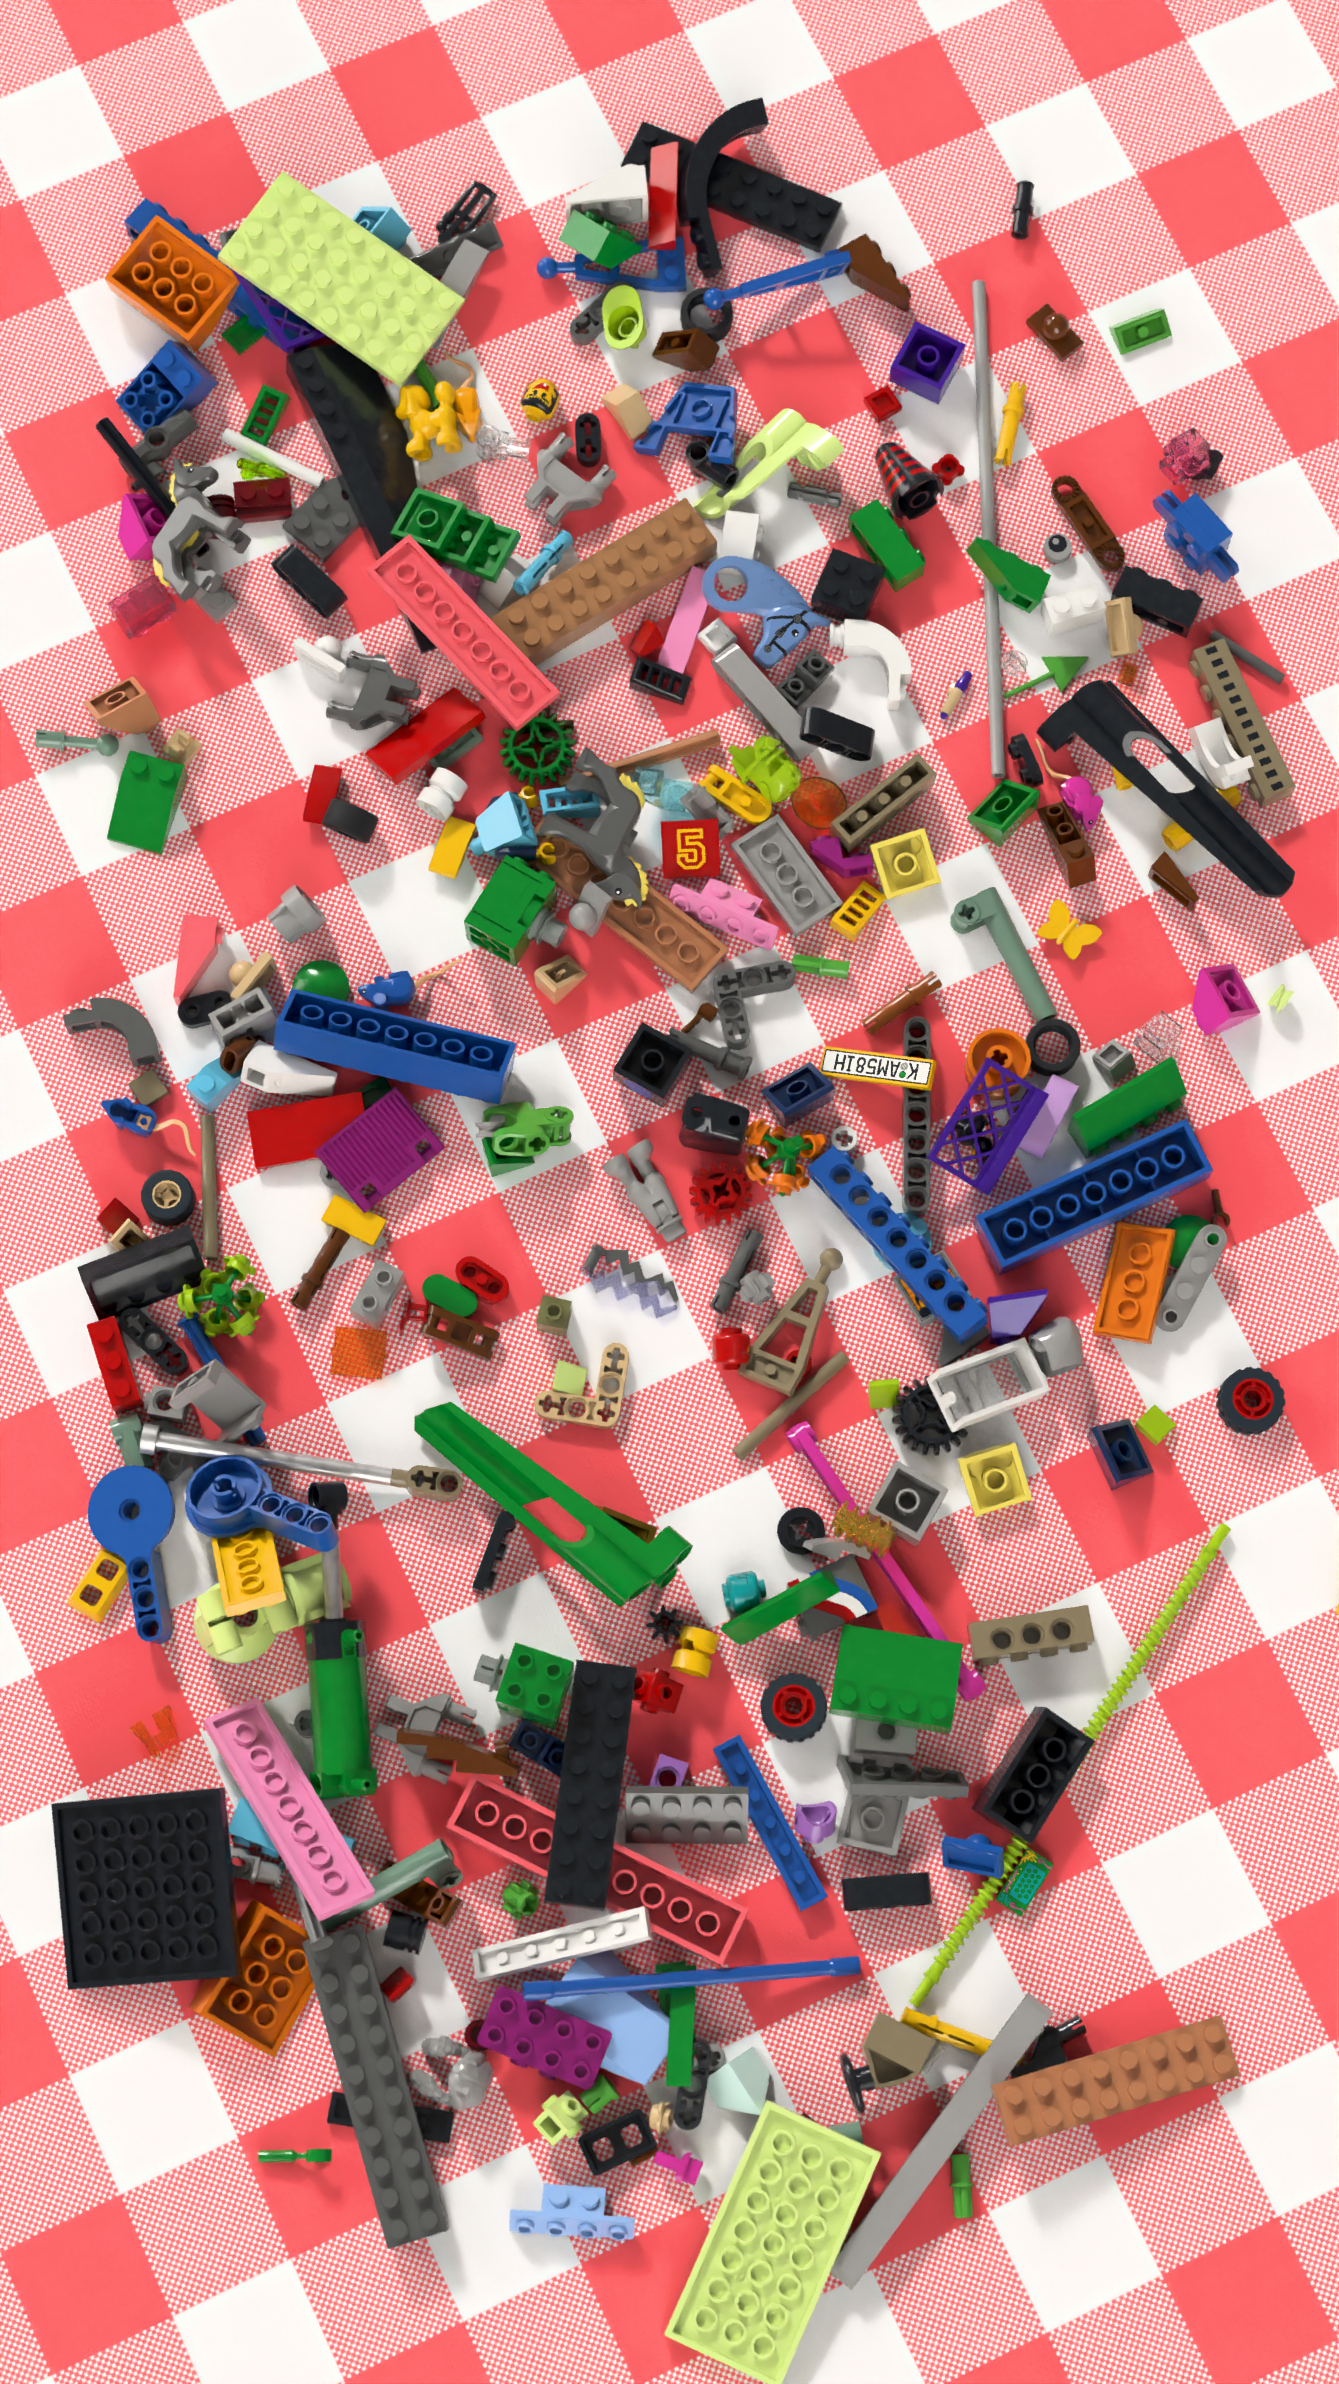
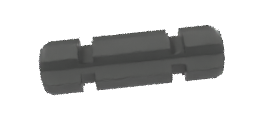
M790 482L787 497L796 500L803 498L802 501L820 505L828 503L830 507L839 508L842 501V492L836 490L827 492L826 488L807 484L803 487L801 483Z

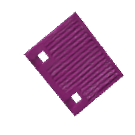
M394 1087L315 1150L314 1153L362 1212L365 1213L446 1147L397 1087ZM425 1139L430 1146L419 1154L414 1147ZM371 1183L375 1190L365 1198L360 1190Z

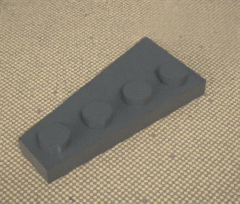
M838 1755L836 1766L849 1795L857 1797L882 1795L887 1798L912 1796L918 1799H925L929 1796L942 1797L949 1800L956 1799L957 1797H968L969 1785L962 1772L922 1767L919 1772L902 1763L894 1762V1766L891 1768L876 1765V1760L864 1758L863 1763L849 1762V1756Z

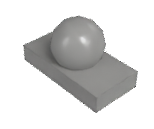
M589 881L584 886L577 904L569 911L570 924L575 929L584 931L592 938L598 933L612 897Z

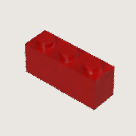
M112 1316L87 1324L86 1326L111 1407L116 1415L144 1406L143 1397L117 1318Z

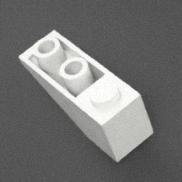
M258 1040L244 1060L240 1081L264 1092L331 1097L334 1093L338 1073L296 1055L273 1050L274 1046Z

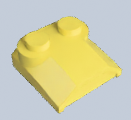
M925 828L868 845L886 900L942 883Z
M1015 1442L995 1445L957 1459L959 1473L963 1478L975 1518L980 1517L984 1513L1032 1500Z

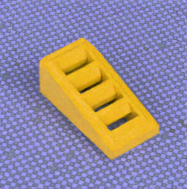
M863 881L832 918L830 927L854 942L886 900L885 895ZM865 891L877 900L875 903H872L862 896V893ZM859 900L860 902L868 906L869 910L866 911L865 909L857 905L856 901ZM852 908L863 915V917L860 919L849 910ZM845 916L848 917L850 920L855 922L856 925L853 927L851 924L843 920V918Z

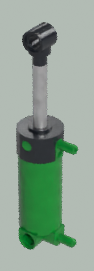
M342 1481L311 1483L308 1489L309 1506L329 1514L339 1536L338 1515L342 1514L348 1503L346 1485ZM338 1542L334 1549L322 1552L325 1619H319L318 1623L304 1624L314 1772H309L310 1784L320 1800L338 1799L344 1796L347 1798L374 1795L377 1789V1769L372 1768L365 1620L344 1618L340 1544Z

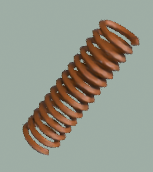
M658 2146L639 2155V2157L637 2156V2158L635 2157V2159L633 2158V2160L631 2159V2161L629 2160V2162L635 2167L641 2164L642 2161L644 2162V2160L646 2161V2159L648 2160V2158L656 2156L657 2151H659Z

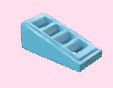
M565 787L539 790L543 817H546L551 812L561 818H598L600 816L599 798L595 794L588 792H576L573 794L566 791ZM549 799L555 800L556 807L550 808ZM560 800H566L567 805L561 806ZM572 800H577L578 804L573 805Z

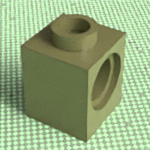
M543 1295L536 1320L537 1331L566 1337L572 1313V1301Z

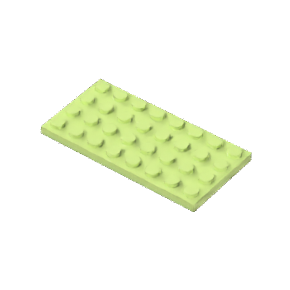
M284 171L279 174L218 254V260L399 387L404 385L465 302L463 297Z
M767 2100L664 2335L766 2384H782L881 2156V2152Z

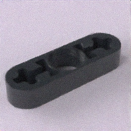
M133 1307L121 1313L119 1324L123 1332L167 1374L180 1376L187 1371L189 1359L186 1353L140 1309ZM139 1316L138 1322L145 1331L141 1334L134 1326L127 1328L129 1325L128 1317L136 1318ZM152 1334L162 1337V1344L158 1349L152 1350L146 1346V1340ZM168 1350L175 1358L180 1355L181 1366L177 1367L174 1365L169 1368L171 1363L163 1353Z
M702 2038L693 2039V2051H695L696 2046L702 2047V2052L707 2055L701 2056L699 2069L692 2068L691 2076H696L701 2080L702 2087L697 2092H690L685 2087H678L674 2121L683 2130L695 2129L699 2126L702 2119L712 2057L710 2044ZM692 2054V2067H693L694 2055ZM687 2099L693 2100L692 2113L697 2115V2117H691L690 2122L684 2121V2116L679 2114L680 2112H685Z

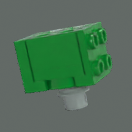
M506 855L472 907V911L469 912L464 920L466 939L515 967L533 939H535L538 945L544 941L557 948L563 941L569 926L556 919L557 913L555 911L551 912L557 903L554 878L544 871H539L538 873L529 868V864L519 857H514L513 859Z
M515 1642L509 1659H505L503 1654L500 1655L499 1659L482 1654L473 1680L490 1685L489 1692L493 1690L498 1691L495 1702L499 1712L556 1730L574 1678L575 1669L574 1663L571 1660Z

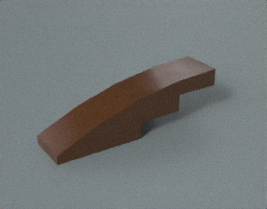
M402 1727L397 1731L396 1744L427 1746L426 1758L456 1760L457 1773L516 1777L520 1773V1766L492 1750L464 1739L433 1731Z

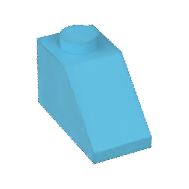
M219 1057L200 1070L186 1085L190 1097L212 1114L241 1083L242 1068L234 1074H228L221 1068Z

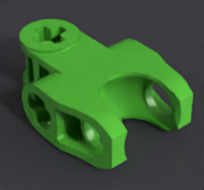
M522 1101L491 1106L483 1111L482 1122H489L491 1117L498 1114L505 1117L502 1126L493 1133L492 1149L499 1155L536 1156L546 1152L549 1146H565L571 1141L570 1126L573 1122L574 1114L566 1107L553 1106L535 1109L531 1103ZM506 1137L514 1139L509 1146L503 1147L499 1145L500 1141Z

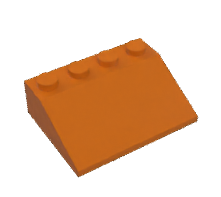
M158 215L152 219L104 277L112 292L177 341L185 344L193 353H196L212 334L240 285L232 270Z
M252 1899L238 1922L242 1975L205 1979L190 2003L189 2008L274 2058L315 1989L302 1942L310 1939L307 1930Z

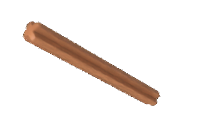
M714 729L606 765L615 768L618 777H620L622 773L628 775L721 744L719 732ZM588 771L580 772V774L583 773V774H585L586 776H589V777H591V778H596V779H598V778H597L595 775H593L591 772H588ZM572 775L559 779L558 787H566Z

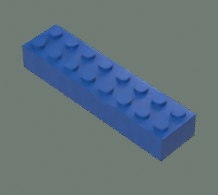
M292 988L276 1021L273 1050L499 1105L513 1070L517 1043Z
M1184 1119L976 1215L973 1225L1000 1276L1209 1179L1213 1169L1187 1119Z

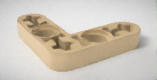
M612 1343L604 1349L595 1398L543 1391L536 1396L534 1401L537 1415L545 1420L601 1429L614 1427L620 1418L629 1364L627 1348L623 1344ZM614 1350L620 1351V1356L624 1357V1360H619L617 1364V1372L623 1371L622 1375L613 1371L604 1372L605 1368L608 1370L612 1368V1359L608 1355H613ZM606 1379H616L620 1384L619 1390L613 1394L605 1392L602 1385ZM600 1397L607 1400H618L617 1404L611 1401L610 1413L615 1414V1416L609 1417L608 1422L602 1421V1416L598 1415V1412H603L605 1409V1400L599 1401ZM546 1398H550L552 1404L561 1406L560 1400H566L564 1416L559 1415V1408H550L549 1412H544L543 1406L539 1404L545 1403ZM579 1402L585 1406L586 1411L583 1416L575 1418L569 1414L568 1409L572 1403Z

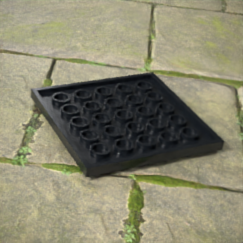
M225 1787L51 1804L68 1990L242 1975Z

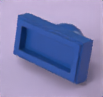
M973 1834L966 1840L949 1836L944 1837L942 1841L943 1867L1001 1879L1004 1874L1003 1847L992 1845L990 1839L983 1834Z

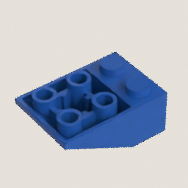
M168 340L118 397L116 402L145 434L149 428L160 426L181 408L190 412L208 396L219 382L185 344Z

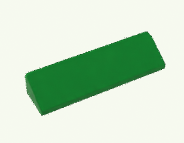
M820 1571L721 1625L722 1627L720 1628L734 1642L744 1645L839 1593L840 1588L832 1572Z

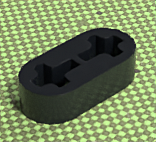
M584 413L578 416L575 423L576 457L580 465L594 467L601 460L600 421L596 415ZM585 423H590L591 436H585ZM586 444H591L592 457H586Z

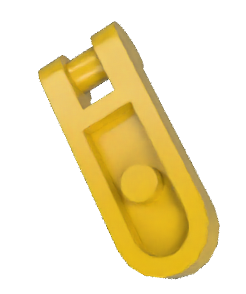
M712 764L707 770L708 775L706 778L699 781L701 787L705 786V789L717 803L749 824L759 826L770 819L772 811L770 801L719 766ZM717 781L723 783L720 789L714 787Z

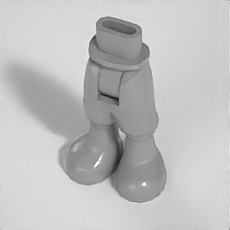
M645 1139L627 1151L628 1158L643 1177L644 1184L637 1180L624 1154H619L607 1161L602 1166V1169L608 1176L616 1177L624 1184L629 1201L634 1203L646 1220L657 1229V1235L662 1234L666 1242L670 1243L684 1235L687 1230L681 1222L683 1217L679 1215L675 1200L666 1185V1179L659 1172L655 1171L652 1166L650 1156L653 1146L649 1139Z

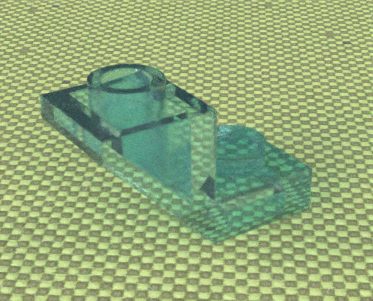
M636 767L633 783L637 782L644 794L645 802L663 810L690 813L679 799L694 787V783L666 779L664 770Z

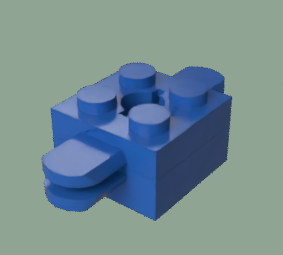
M1166 489L1161 496H1157L1153 500L1154 509L1167 522L1163 535L1166 544L1172 550L1179 552L1183 557L1185 565L1190 570H1195L1201 576L1210 569L1222 583H1226L1231 579V576H1235L1239 572L1238 564L1227 553L1233 533L1197 493L1181 503L1171 490Z

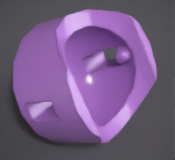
M830 1800L810 1805L797 1803L794 1820L795 1830L803 1835V1839L809 1843L817 1844L822 1842L824 1838L831 1836L835 1831L836 1805Z

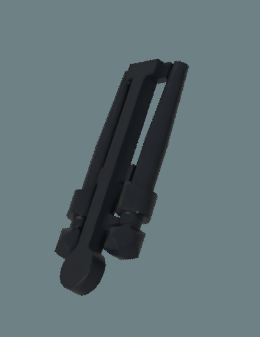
M473 181L453 207L442 216V221L440 220L436 224V231L440 233L438 235V243L441 244L452 239L454 233L461 235L475 228L498 195L481 182ZM475 188L478 189L479 191L475 194V196L468 203L463 211H460V208L464 205V203L471 195L473 190ZM484 194L488 195L490 198L473 218L468 216ZM455 215H457L458 218L455 220L453 224H451L455 219ZM464 220L468 222L465 224L462 230L459 229L460 225L464 222Z

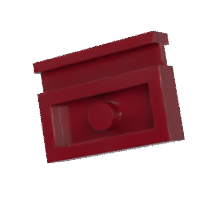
M289 477L233 482L236 518L241 521L254 523L286 520L292 515Z

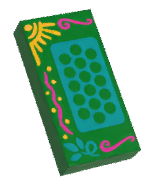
M1027 1848L995 1901L1021 1917L1054 1864Z

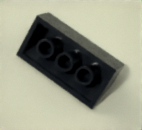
M1035 1706L976 1800L972 1810L995 1826L1028 1844H1032L1095 1741L1047 1707Z

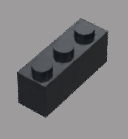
M1125 566L1111 596V600L1131 597L1133 614L1184 638H1187L1203 602V598H1200L1194 591L1182 590L1173 586L1166 579H1156L1147 575L1141 568H1131L1129 566Z

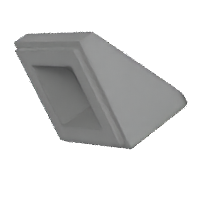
M1114 1039L1092 1056L1093 1061L1115 1083L1136 1066L1132 1053Z

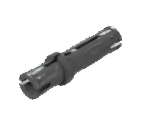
M750 1228L746 1230L728 1270L719 1279L720 1285L709 1305L714 1311L726 1314L736 1292L741 1290L742 1285L739 1281L747 1272L758 1247L764 1239L760 1232Z

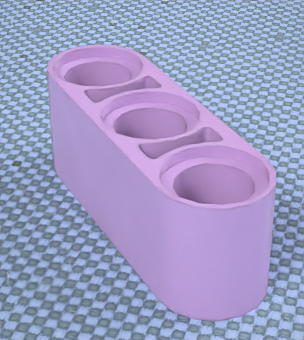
M1052 1074L1044 1089V1092L1049 1094L1018 1146L1019 1149L1042 1160L1079 1086Z

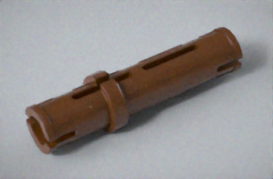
M334 1227L312 1266L307 1273H303L301 1277L302 1282L289 1301L291 1305L304 1312L307 1310L314 1295L323 1288V1281L350 1238L349 1234L340 1228Z

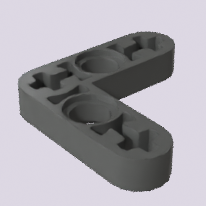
M777 961L720 972L715 976L713 980L715 1001L724 1041L730 1049L742 1050L750 1043V1028L743 998L784 991L794 986L796 974L795 968L790 962ZM784 972L787 979H781L779 973ZM767 974H770V983H767ZM751 976H759L763 980L758 986H751L746 981ZM738 979H742V988H739ZM728 982L730 989L725 990L722 983ZM734 1005L740 1011L737 1015L728 1016L724 1013V1009L727 1006ZM738 1024L741 1039H736L733 1036V1025Z

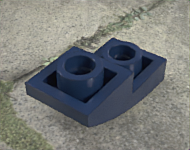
M521 1719L506 1744L561 1778L565 1744L554 1736L545 1733L526 1719Z

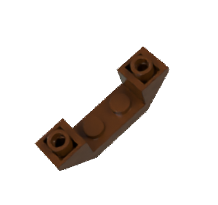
M388 1859L380 1873L396 1863ZM424 1880L391 1897L447 1930L464 1904L459 1897L442 1888L439 1889Z

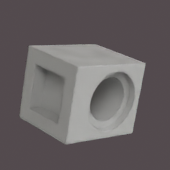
M153 1384L152 1392H147L144 1410H147L150 1419H165L170 1423L186 1425L190 1403L178 1411L174 1408L167 1411L160 1410V1402L165 1398H171L175 1388Z

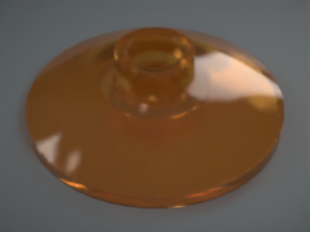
M810 777L804 779L792 794L791 802L796 816L804 824L815 829H830L831 822L847 810V800L843 791L838 785L826 778ZM813 805H817L820 810L816 809Z

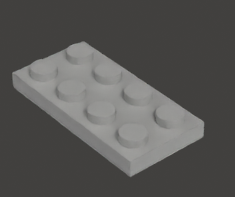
M779 814L771 817L731 843V849L795 937H798L843 906L839 896Z

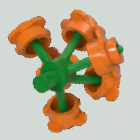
M758 1119L757 1122L753 1121L747 1127V1145L763 1146L767 1152L766 1157L768 1159H765L762 1155L754 1157L752 1154H748L746 1156L748 1162L745 1166L748 1177L753 1181L757 1180L762 1186L767 1183V1185L772 1186L774 1193L780 1196H790L792 1191L800 1192V1187H808L809 1179L805 1177V1169L796 1163V1157L800 1154L802 1158H812L813 1161L818 1159L823 1154L822 1150L826 1143L825 1136L823 1134H813L811 1130H804L801 1137L794 1136L793 1138H788L784 1134V1129L780 1126L773 1127L772 1132H770L771 1126L765 1124V1119ZM778 1159L782 1160L784 1167L777 1174L773 1175V1181L766 1182L765 1178L772 1173L770 1164Z

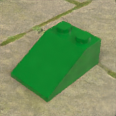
M130 750L121 774L107 840L162 855L188 780L185 766Z

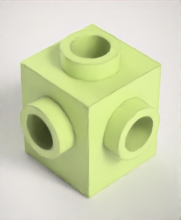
M567 2090L559 2098L553 2094L541 2106L544 2112L532 2124L554 2146L565 2136L569 2139L573 2138L584 2127L580 2122L589 2113L571 2092Z

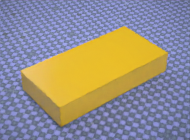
M336 1194L321 1218L323 1223L333 1228H340L351 1237L373 1248L387 1224V1220L370 1211L363 1213L356 1204Z

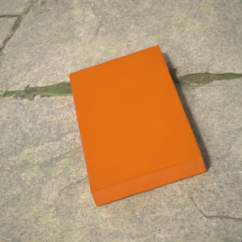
M1117 1221L1092 1332L1094 1335L1152 1344L1176 1237L1175 1230Z

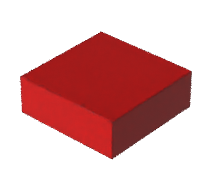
M888 385L864 397L865 405L878 424L902 411V405Z

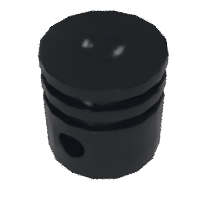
M393 1910L387 1925L383 1945L402 1951L408 1949L409 1953L415 1951V1954L419 1955L426 1937L429 1919L421 1921V1917L414 1919V1915Z

